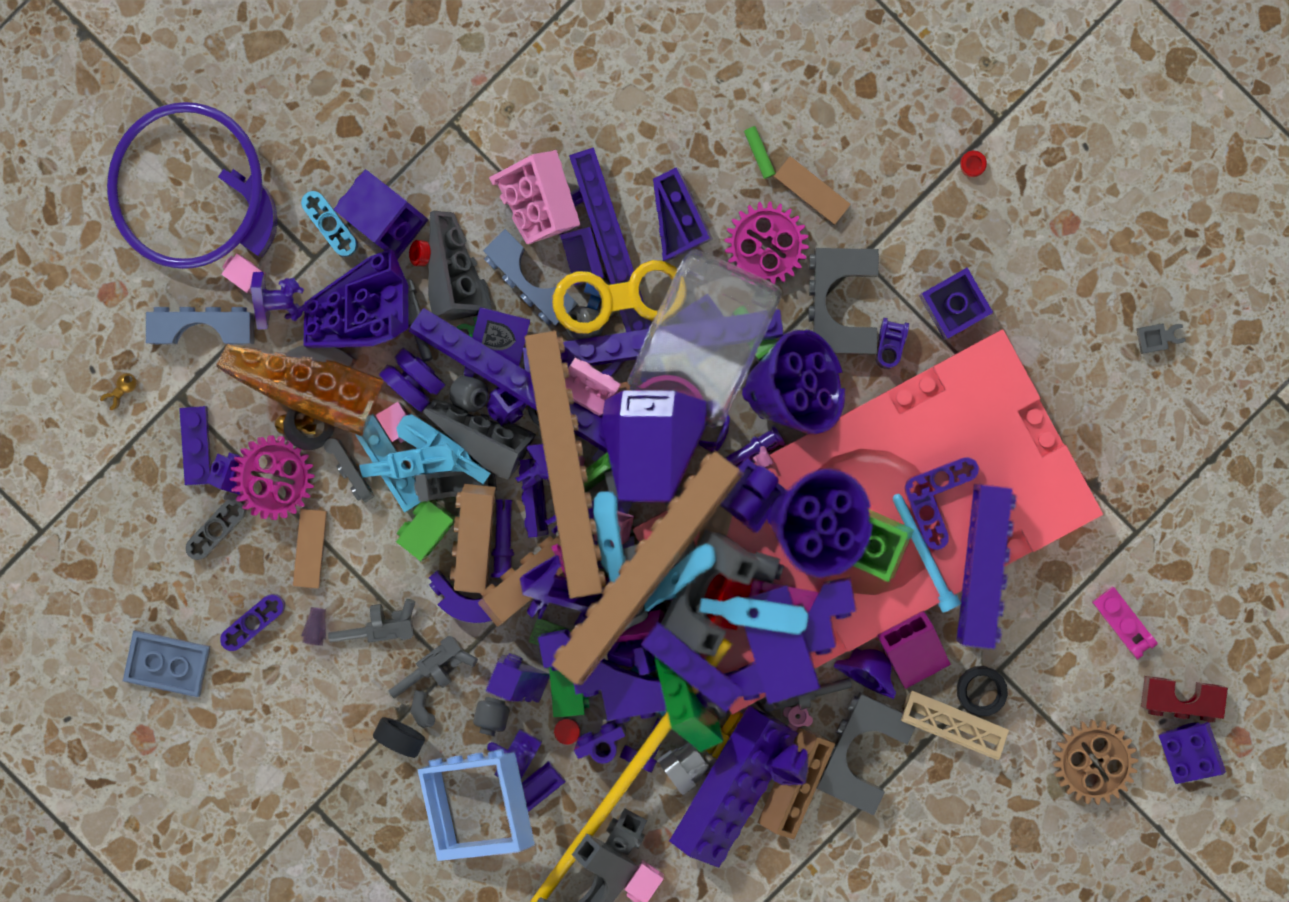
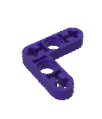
M960 458L914 476L905 483V494L926 545L931 549H942L949 540L948 532L933 495L976 478L979 467L972 458ZM963 462L973 466V469L970 470V476L967 477L964 473L956 475L959 481L954 482V475L949 467L954 466V471L963 468ZM939 471H944L949 476L947 485L942 487L936 485L934 477ZM929 475V482L934 491L930 492L929 487L920 490L921 495L919 496L916 493L910 492L914 481L918 484L926 483L927 481L924 477ZM926 505L934 510L932 519L928 521L922 520L919 516L921 507ZM937 520L939 526H934L938 534H943L939 545L929 541V538L933 536L930 528L925 530L923 527L924 525H931Z

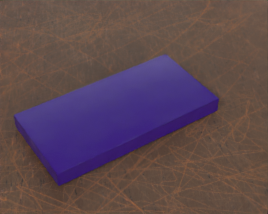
M788 585L746 598L794 606ZM752 608L749 611L751 618L755 619L759 616L758 609ZM744 626L768 704L820 689L803 631L795 634Z

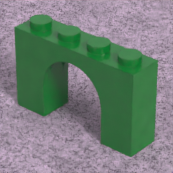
M654 655L671 729L700 752L724 742L719 720L700 703L691 684Z

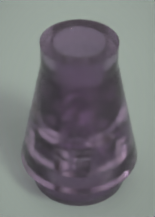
M310 608L309 616L301 634L303 637L302 643L323 646V642L326 640V609Z

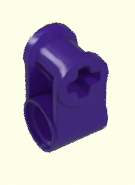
M883 317L875 358L880 368L891 369L900 362L909 330V323H895ZM890 350L894 353L895 360L893 363L890 364L883 361V351Z

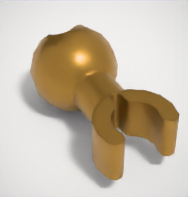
M122 373L117 378V387L111 393L103 394L100 401H106L108 397H114L113 405L109 409L116 410L120 405L121 396L124 393H130L135 390L137 380L134 375Z
M286 414L280 415L275 420L276 430L284 435L283 421ZM307 414L302 419H295L297 430L302 429L306 434H315L317 425H310L314 423L315 415Z

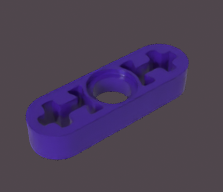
M277 594L265 596L223 631L220 637L222 647L228 651H236L242 648L284 612V599ZM268 600L271 602L277 601L279 603L276 606L278 611L272 610L268 612L265 616L269 620L266 621L263 614L257 611V608L260 607V610L264 611L269 606ZM250 615H255L259 618L260 625L256 630H251L246 626V619ZM241 629L249 635L247 638L245 634L238 637V645L234 643L228 644L227 642L229 640V633L234 635Z

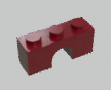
M1144 676L1141 707L1148 709V714L1164 716V712H1172L1174 717L1181 719H1190V715L1200 716L1201 721L1216 722V718L1224 719L1227 687L1196 682L1194 695L1186 701H1179L1175 695L1176 681L1168 678Z

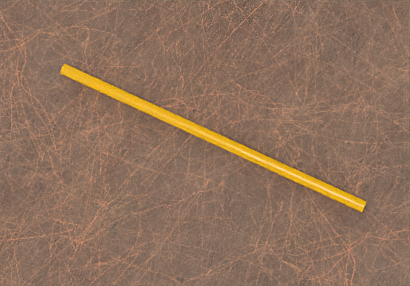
M723 638L715 656L708 655L705 660L713 667H716L732 644ZM691 685L696 695L699 690ZM667 712L530 902H537L540 897L546 900L549 898L576 861L572 856L574 850L586 834L594 836L671 730Z

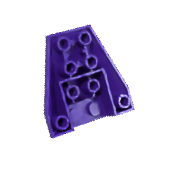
M392 249L368 257L304 302L307 309L304 311L303 346L306 348L374 346L394 339L409 328L408 283Z
M621 391L604 401L602 428L619 501L671 502L705 429L707 401L677 391Z

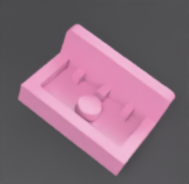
M575 358L568 368L569 378L565 379L566 389L571 388L575 403L598 416H602L604 401L615 395L620 384L611 376L602 374L592 368L589 363Z

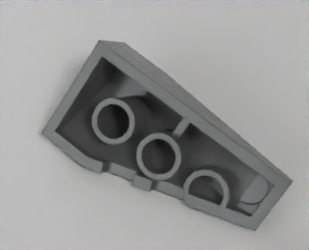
M433 210L430 212L429 245L431 255L428 281L431 312L443 320H457L478 315L480 307L492 310L487 284L484 279L480 280L474 267L477 265L474 257L470 258L465 247L466 239L454 212Z
M434 399L423 412L485 469L493 472L498 477L508 480L520 466V460H523L527 453L526 447L532 444L536 435L515 423L511 424L508 422L501 427L499 423L490 421L489 415L481 413V416H474L453 404Z

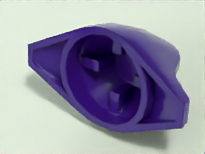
M855 648L849 659L837 660L834 663L836 669L855 682L874 692L892 699L895 698L896 691L890 678L891 662L881 651L876 649L861 651Z
M792 744L783 750L769 766L773 781L781 785L805 784L808 775V751L804 748L798 751V745Z

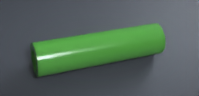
M756 126L746 129L744 131L763 178L766 179L775 175L776 173Z

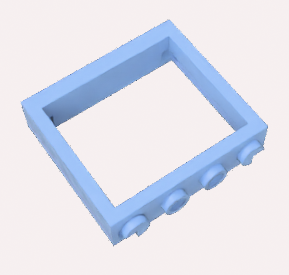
M503 749L489 752L488 756H483V752L468 755V759H463L462 755L447 758V762H443L442 758L429 760L428 766L417 769L437 861L515 853L535 845L515 752L504 754ZM496 765L512 837L457 843L441 772Z

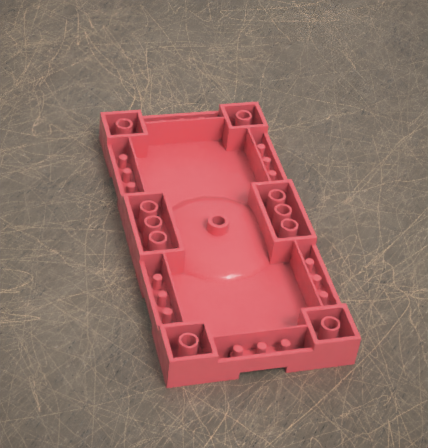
M1003 329L841 415L838 422L830 430L819 434H806L769 454L773 464L765 467L779 479V484L786 490L801 478L814 471L823 469L842 471L855 478L864 488L871 504L870 510L904 525L892 500L895 494L902 495L918 527L905 494L904 487L908 479L960 458L968 457L975 460L979 467L976 478L933 495L948 532L949 540L942 549L935 550L930 547L928 549L949 591H953L954 595L962 591L974 484L1013 488L1012 494H1016L1015 510L1010 511V521H1013V533L1011 537H1007L1006 546L1010 547L1009 563L1004 564V567L1104 515L1067 446L1063 444L1040 401L1041 398ZM963 462V468L954 471V466L949 467L954 475V482L959 481L956 475L964 473L967 477L970 476V470L973 469V466ZM939 471L936 473L934 481L936 485L942 487L947 485L949 476L946 472ZM929 475L924 477L927 481L926 483L918 484L914 481L910 492L916 493L919 496L921 495L920 490L929 487L930 492L934 491L929 482ZM928 505L921 507L919 511V516L924 521L932 519L934 515V510ZM667 510L632 529L639 543L643 539L647 540L653 533L651 531L652 526L659 518L663 519L666 516ZM732 515L727 537L750 553L755 554L759 552L780 558L779 564L784 565L780 580L775 579L774 584L820 592L826 581L851 577L857 609L855 612H851L852 616L848 618L836 619V615L831 616L836 638V648H831L832 652L824 655H816L815 651L811 652L814 669L847 651L849 652L877 637L880 633L940 602L938 599L940 595L912 539L908 543L895 577L889 582L854 566L838 575L816 577L800 571L789 561L772 527L769 525L768 519L760 530L754 533ZM937 520L933 524L924 525L923 527L925 530L930 528L933 536L929 538V541L939 545L943 534H938L934 526H939ZM700 532L694 539L695 545H697ZM760 590V591H759V594L765 593V592H767V591H766V590ZM738 625L737 631L718 626L726 632L724 638L732 645L715 667L724 674L738 670L755 661L744 625ZM699 652L700 656L705 660L708 654ZM765 693L759 694L760 697L753 700H744V697L737 698L729 708L731 713L734 714L766 697Z

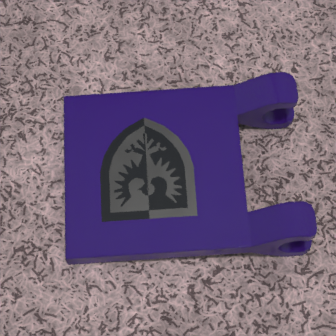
M480 307L472 338L519 366L530 319ZM467 367L464 368V376H474L475 372Z

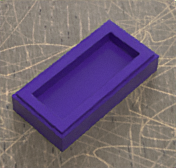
M549 761L522 782L528 812L566 782L564 777Z

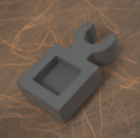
M1164 323L1136 328L1141 354L1169 349L1167 341L1173 344L1185 342V338L1177 339L1174 336V331L1183 328V324L1172 325L1166 331Z

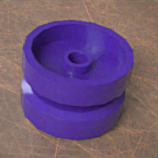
M402 347L394 358L395 362L404 371H399L393 365H386L379 373V376L403 399L422 412L430 404V399L421 388H425L431 394L438 395L446 384L418 356L415 357L411 352Z

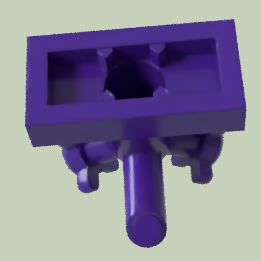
M253 272L250 289L257 330L268 329L270 311L287 310L289 313L284 315V318L287 320L291 318L293 321H297L302 316L303 311L307 307L294 303L293 294L296 292L302 294L304 289L299 287L295 278L280 280V290H267L264 272Z
M520 729L508 750L494 742H490L487 745V750L491 752L503 749L504 754L515 752L520 779H522L542 741ZM496 770L494 774L497 777H499L498 770Z

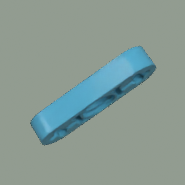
M316 191L307 192L301 201L303 210L337 254L344 257L353 255L358 247L356 238L323 195ZM311 197L315 200L319 198L318 206L321 210L324 211L328 208L329 211L320 215L313 207L309 209V199ZM334 217L336 219L337 225L333 231L324 230L322 223L325 218ZM342 228L344 232L340 233V235L346 241L351 240L349 244L350 250L348 251L339 249L342 244L337 237L333 241L330 238L337 235Z

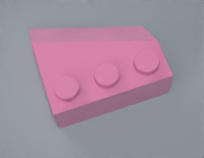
M557 150L533 154L489 177L493 185L498 184L502 192L500 198L504 205L509 204L513 212L512 219L526 244L567 232L580 225L578 213L575 209Z

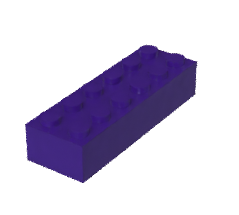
M974 484L956 639L963 646L995 649V644L1000 643L1001 627H998V617H1002L1004 613V601L1001 600V591L1006 590L1007 574L1003 573L1004 564L1009 563L1010 547L1006 546L1007 537H1011L1013 533V521H1010V511L1015 510L1016 494H1012L1013 488Z
M748 706L669 842L689 857L719 868L772 779L769 766L783 750L794 743L798 732L777 718Z

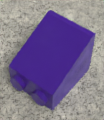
M366 169L355 179L354 184L339 199L338 204L333 209L384 251L392 249L397 259L429 220Z

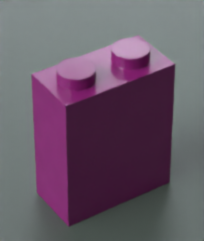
M924 610L877 635L896 675L905 689L951 665L936 630Z

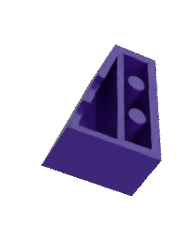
M676 167L653 178L663 261L668 262L713 240L681 170Z

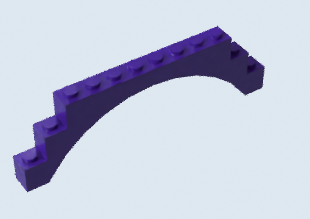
M851 577L824 582L808 612L806 629L803 630V634L811 659V652L815 651L816 655L831 653V648H836V638L831 616L836 615V619L848 618L852 616L851 612H855L857 609ZM568 629L543 633L538 637L544 668L551 667L552 671H557L552 665L555 661L554 655L562 645L566 646L572 639L570 637L571 632ZM605 658L600 661L583 685L573 683L575 694L583 693L584 697L595 696L599 694L598 690L602 691L607 721L615 720V723H624L630 721L632 716L640 715L641 719L655 717L656 712H667L658 677L640 675V673L608 662ZM755 661L738 670L724 673L742 688L743 692L739 697H744V700L757 699L760 697L759 694L765 693ZM700 691L697 692L696 696L705 708L708 707L707 703L713 702Z

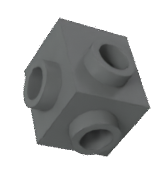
M624 808L619 818L613 817L609 823L606 832L610 834L605 843L612 846L615 850L629 855L633 847L638 849L645 837L642 831L647 820Z

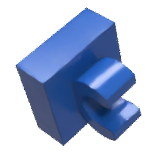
M587 283L584 293L591 295L587 307L598 310L601 302L600 294L594 286Z

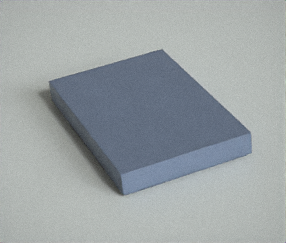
M134 630L123 682L200 697L211 646Z

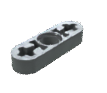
M235 499L225 501L188 540L185 548L187 555L194 560L206 558L245 517L247 510L242 508L244 502L236 501ZM229 505H238L239 508L237 511L239 513V516L232 515L227 520L228 522H231V525L229 526L224 519L219 517V515L222 514L223 517H226L230 512V509L228 508ZM213 522H219L223 526V532L218 537L211 535L209 527ZM204 533L206 538L214 543L211 545L210 542H206L202 546L203 554L200 552L195 554L193 552L195 549L193 543H201L205 539V537L201 536Z

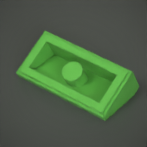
M608 452L586 468L588 482L583 483L584 492L589 491L606 478L605 472L612 471Z

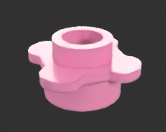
M798 704L794 707H786L783 710V715L787 717L789 722L788 726L797 731L798 727L810 726L813 722L807 709L800 710ZM796 714L800 715L799 719H796Z

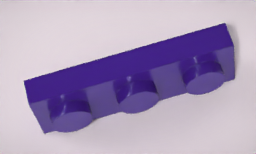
M207 406L179 408L185 485L209 484L207 481L211 472Z
M533 459L520 460L519 476L534 466ZM530 478L522 481V485H524ZM542 479L527 489V491L522 492V503L525 506L526 512L524 525L528 532V538L549 535L548 526L545 522L547 514Z

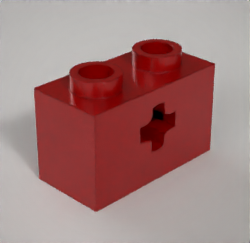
M719 573L710 582L705 599L726 602L736 597L748 598L753 580L746 584L729 579L724 574ZM706 613L708 618L717 626L737 631L738 625L732 624L723 615Z

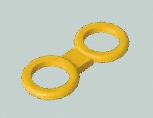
M651 260L642 263L632 272L629 282L607 285L601 277L593 273L577 271L566 275L557 284L553 293V310L557 320L565 328L575 333L588 334L599 330L609 320L613 311L632 308L643 318L650 321L663 322L675 317L682 310L687 299V285L683 274L674 265L662 260ZM661 271L673 280L676 287V297L668 309L654 311L641 301L639 284L642 277L648 272ZM577 282H584L594 286L602 299V308L599 315L588 323H580L573 320L566 313L564 307V295L567 289Z

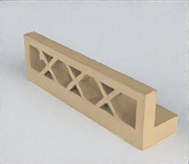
M911 691L905 698L903 704L905 709L901 721L996 760L1000 759L1009 732L1008 729L915 691ZM912 710L926 717L918 720L910 717L909 714ZM934 720L949 725L951 727L942 730L937 727ZM959 730L975 737L969 740L961 737ZM983 740L997 745L996 750L987 748Z

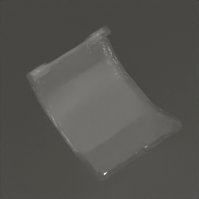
M700 249L689 250L674 276L628 378V384L631 385L629 390L677 391L705 400L708 403L705 425L714 429L717 425H723L782 297L781 288Z

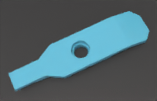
M413 414L403 416L397 425L398 437L417 449L437 445H448L453 449L456 465L452 471L465 472L482 484L490 476L491 473L473 462L469 453L459 444Z
M437 445L389 453L379 462L361 464L359 467L362 478L385 475L393 479H399L415 475L452 471L456 465V459L453 449L448 445ZM404 460H407L411 463L410 469H407L404 466Z
M599 492L594 498V520L601 563L609 575L610 582H615L620 576L618 573L619 569L626 561L620 537L621 528L618 525L617 497L613 492ZM610 541L614 543V548L611 546Z
M704 544L690 552L673 567L644 604L645 611L651 610L655 605L664 600L675 598L676 593L687 583L693 582L699 573L711 568L716 560L714 548Z
M740 597L726 602L701 599L700 612L723 615L732 624L799 634L806 629L808 614L803 607ZM752 608H756L759 611V616L755 619L749 615V611Z

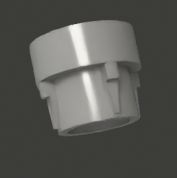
M690 743L679 749L669 750L657 759L683 796L696 787L695 783L710 770L707 763Z

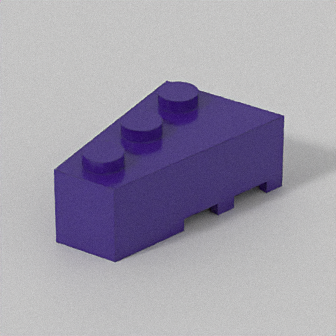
M509 653L507 656L502 655L497 661L486 692L508 701L522 702L525 697L524 701L526 702L533 700L539 703L550 678V673L523 663V658L513 653Z

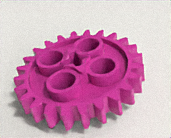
M769 201L767 208L763 209L761 202H758L757 210L755 211L748 205L747 215L739 211L738 214L741 220H731L735 229L727 228V232L732 235V238L724 240L725 243L731 244V247L727 248L725 253L733 254L728 263L736 262L737 266L733 271L737 272L742 269L744 272L741 279H745L750 275L751 284H754L756 279H760L761 286L763 287L766 280H770L771 285L775 286L776 278H779L784 283V274L787 273L793 277L794 272L792 268L801 269L802 266L797 260H806V256L801 253V250L809 248L808 245L802 244V241L806 240L808 235L800 234L805 225H796L799 216L792 219L789 217L792 209H788L785 213L781 212L782 204L773 209L772 202ZM761 219L767 220L770 223V230L765 233L759 232L756 228V222ZM747 231H753L762 240L770 238L772 240L771 246L783 252L786 257L781 258L770 248L763 250L761 248L762 243L747 234ZM782 234L791 237L792 244L787 248L781 247L777 242V238ZM744 241H752L755 244L756 250L752 254H746L742 251L741 244ZM767 255H771L776 259L777 265L773 269H767L763 266L762 259Z
M274 435L268 436L267 442L264 437H258V445L254 441L248 442L250 450L241 448L240 451L243 454V458H234L239 463V466L231 467V470L237 473V476L230 478V481L237 482V486L231 490L240 492V495L235 500H245L242 508L248 510L252 507L251 515L257 516L260 513V519H267L270 516L271 520H277L278 514L281 518H287V510L291 514H296L295 505L299 507L305 506L301 498H310L306 488H314L312 484L308 483V479L314 478L315 475L309 474L307 471L313 467V464H305L304 462L309 455H300L302 449L298 447L293 448V444L289 440L285 443V437L278 436L277 440H275ZM262 455L267 459V465L264 469L259 465V459ZM286 461L291 464V472L288 475L283 470ZM251 472L272 474L275 477L291 479L294 483L291 485L281 481L253 476ZM256 481H259L262 486L259 494H256L253 490V485ZM280 487H284L286 491V496L283 500L278 497Z

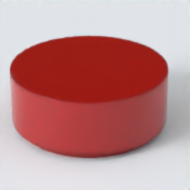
M975 150L967 152L960 160V169L968 177L980 176L987 166L985 156Z
M415 240L409 249V259L414 266H426L431 255L430 245L425 240Z
M563 718L557 722L554 728V736L558 742L570 745L579 738L580 727L574 719Z

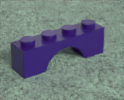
M657 622L642 641V645L725 712L728 711L743 692L740 686L700 657L661 623Z

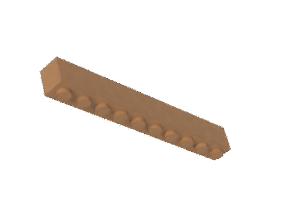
M556 331L525 336V345L570 598L602 593L601 587H606L604 572H598L597 561H601L599 545H594L592 535L597 534L595 520L589 519L588 509L592 508L590 492L585 493L583 483L588 482L585 466L580 467L578 457L583 456L581 441H575L574 431L578 430L576 414L571 415L569 405L574 404L571 388L566 389L565 379L569 378L567 362H561L560 353L565 352L563 338L557 337Z
M714 451L712 455L708 454L700 464L701 470L696 476L692 475L686 481L683 487L685 491L679 498L676 496L667 507L669 512L663 519L659 518L651 528L653 533L647 540L643 539L635 549L636 555L631 561L627 560L621 566L618 572L620 576L615 582L611 581L602 592L604 597L598 604L594 603L587 611L586 615L588 618L582 625L578 624L570 634L572 639L566 646L562 645L554 655L555 661L552 665L576 685L584 684L744 475L742 471Z

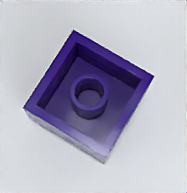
M968 267L918 295L944 340L993 313Z

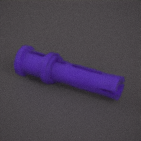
M773 425L771 430L759 437H752L749 444L726 456L725 459L738 468L744 459L753 460V457L760 453V447H766L767 452L779 445L783 447L786 444L775 425Z
M496 500L495 549L491 551V555L494 557V571L491 573V577L500 578L512 566V557L515 555V552L511 549L512 500H505L504 511L503 500Z

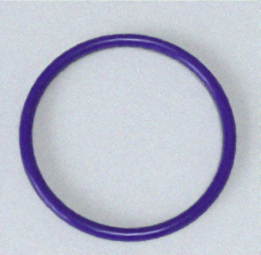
M179 102L158 107L143 115L130 126L113 153L107 178V196L111 215L126 242L135 251L154 263L178 269L196 268L213 263L226 256L240 244L256 219L262 197V172L256 150L244 130L232 118L216 108L193 102ZM197 113L223 124L240 142L250 165L252 179L251 198L241 225L222 246L199 257L173 258L151 250L130 230L119 204L118 175L127 148L146 126L170 114Z

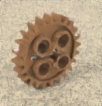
M1090 719L1088 727L1083 721H1080L1079 730L1071 725V735L1062 733L1066 739L1065 742H1056L1061 747V750L1053 751V754L1059 757V760L1053 761L1052 765L1060 768L1054 772V775L1056 777H1063L1058 784L1061 787L1068 785L1065 790L1068 795L1075 791L1074 799L1077 801L1084 796L1086 804H1089L1091 798H1093L1095 804L1100 805L1102 797L1107 803H1110V795L1112 794L1119 799V789L1128 791L1125 782L1134 783L1129 774L1138 772V770L1131 767V764L1138 762L1137 758L1131 757V754L1137 750L1134 747H1127L1132 740L1129 737L1122 739L1125 731L1122 729L1115 733L1116 725L1113 723L1106 728V721L1101 720L1099 726H1097L1095 720ZM1104 738V747L1100 750H1094V740ZM1083 742L1087 744L1091 754L1099 759L1097 762L1107 775V782L1104 781L1099 770L1091 765L1093 762L1081 745ZM1075 752H1082L1083 759L1079 764H1072L1071 757ZM1113 759H1117L1119 762L1118 769L1114 772H1108V763ZM1089 774H1096V783L1092 786H1086V777Z

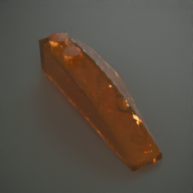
M229 344L226 345L216 364V368L257 392L300 413L359 436H363L384 382L381 378L336 361L326 360V362H320L306 356L301 358L288 357L286 353L280 352L269 354L263 353L261 349Z

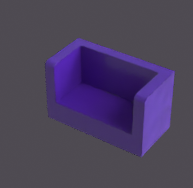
M590 227L560 235L571 274L577 271L590 272L605 279ZM577 282L574 284V287L581 286L587 283Z

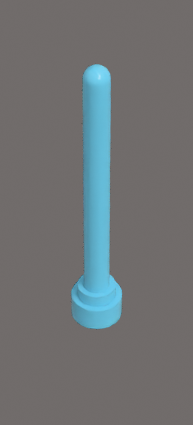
M895 494L892 500L904 525L914 529L911 539L940 595L938 597L940 601L938 605L942 613L959 606L961 602L957 594L954 595L953 591H949L902 495Z

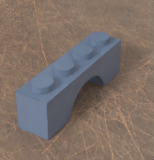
M504 229L483 250L487 254L484 260L494 270L499 267L505 273L502 278L512 289L516 285L523 292L520 297L530 307L535 304L541 310L538 316L548 326L553 323L557 327L560 322L557 320L553 310V293L556 287L543 289L535 287L526 281L521 270V259L525 249ZM566 292L564 295V307L568 314L579 305Z
M154 307V312H146V343L178 344L181 335L188 328L197 324L212 326L220 334L225 344H254V313L247 312V307H231V312H221V307H205V312H195V307H180V312H170L169 307Z

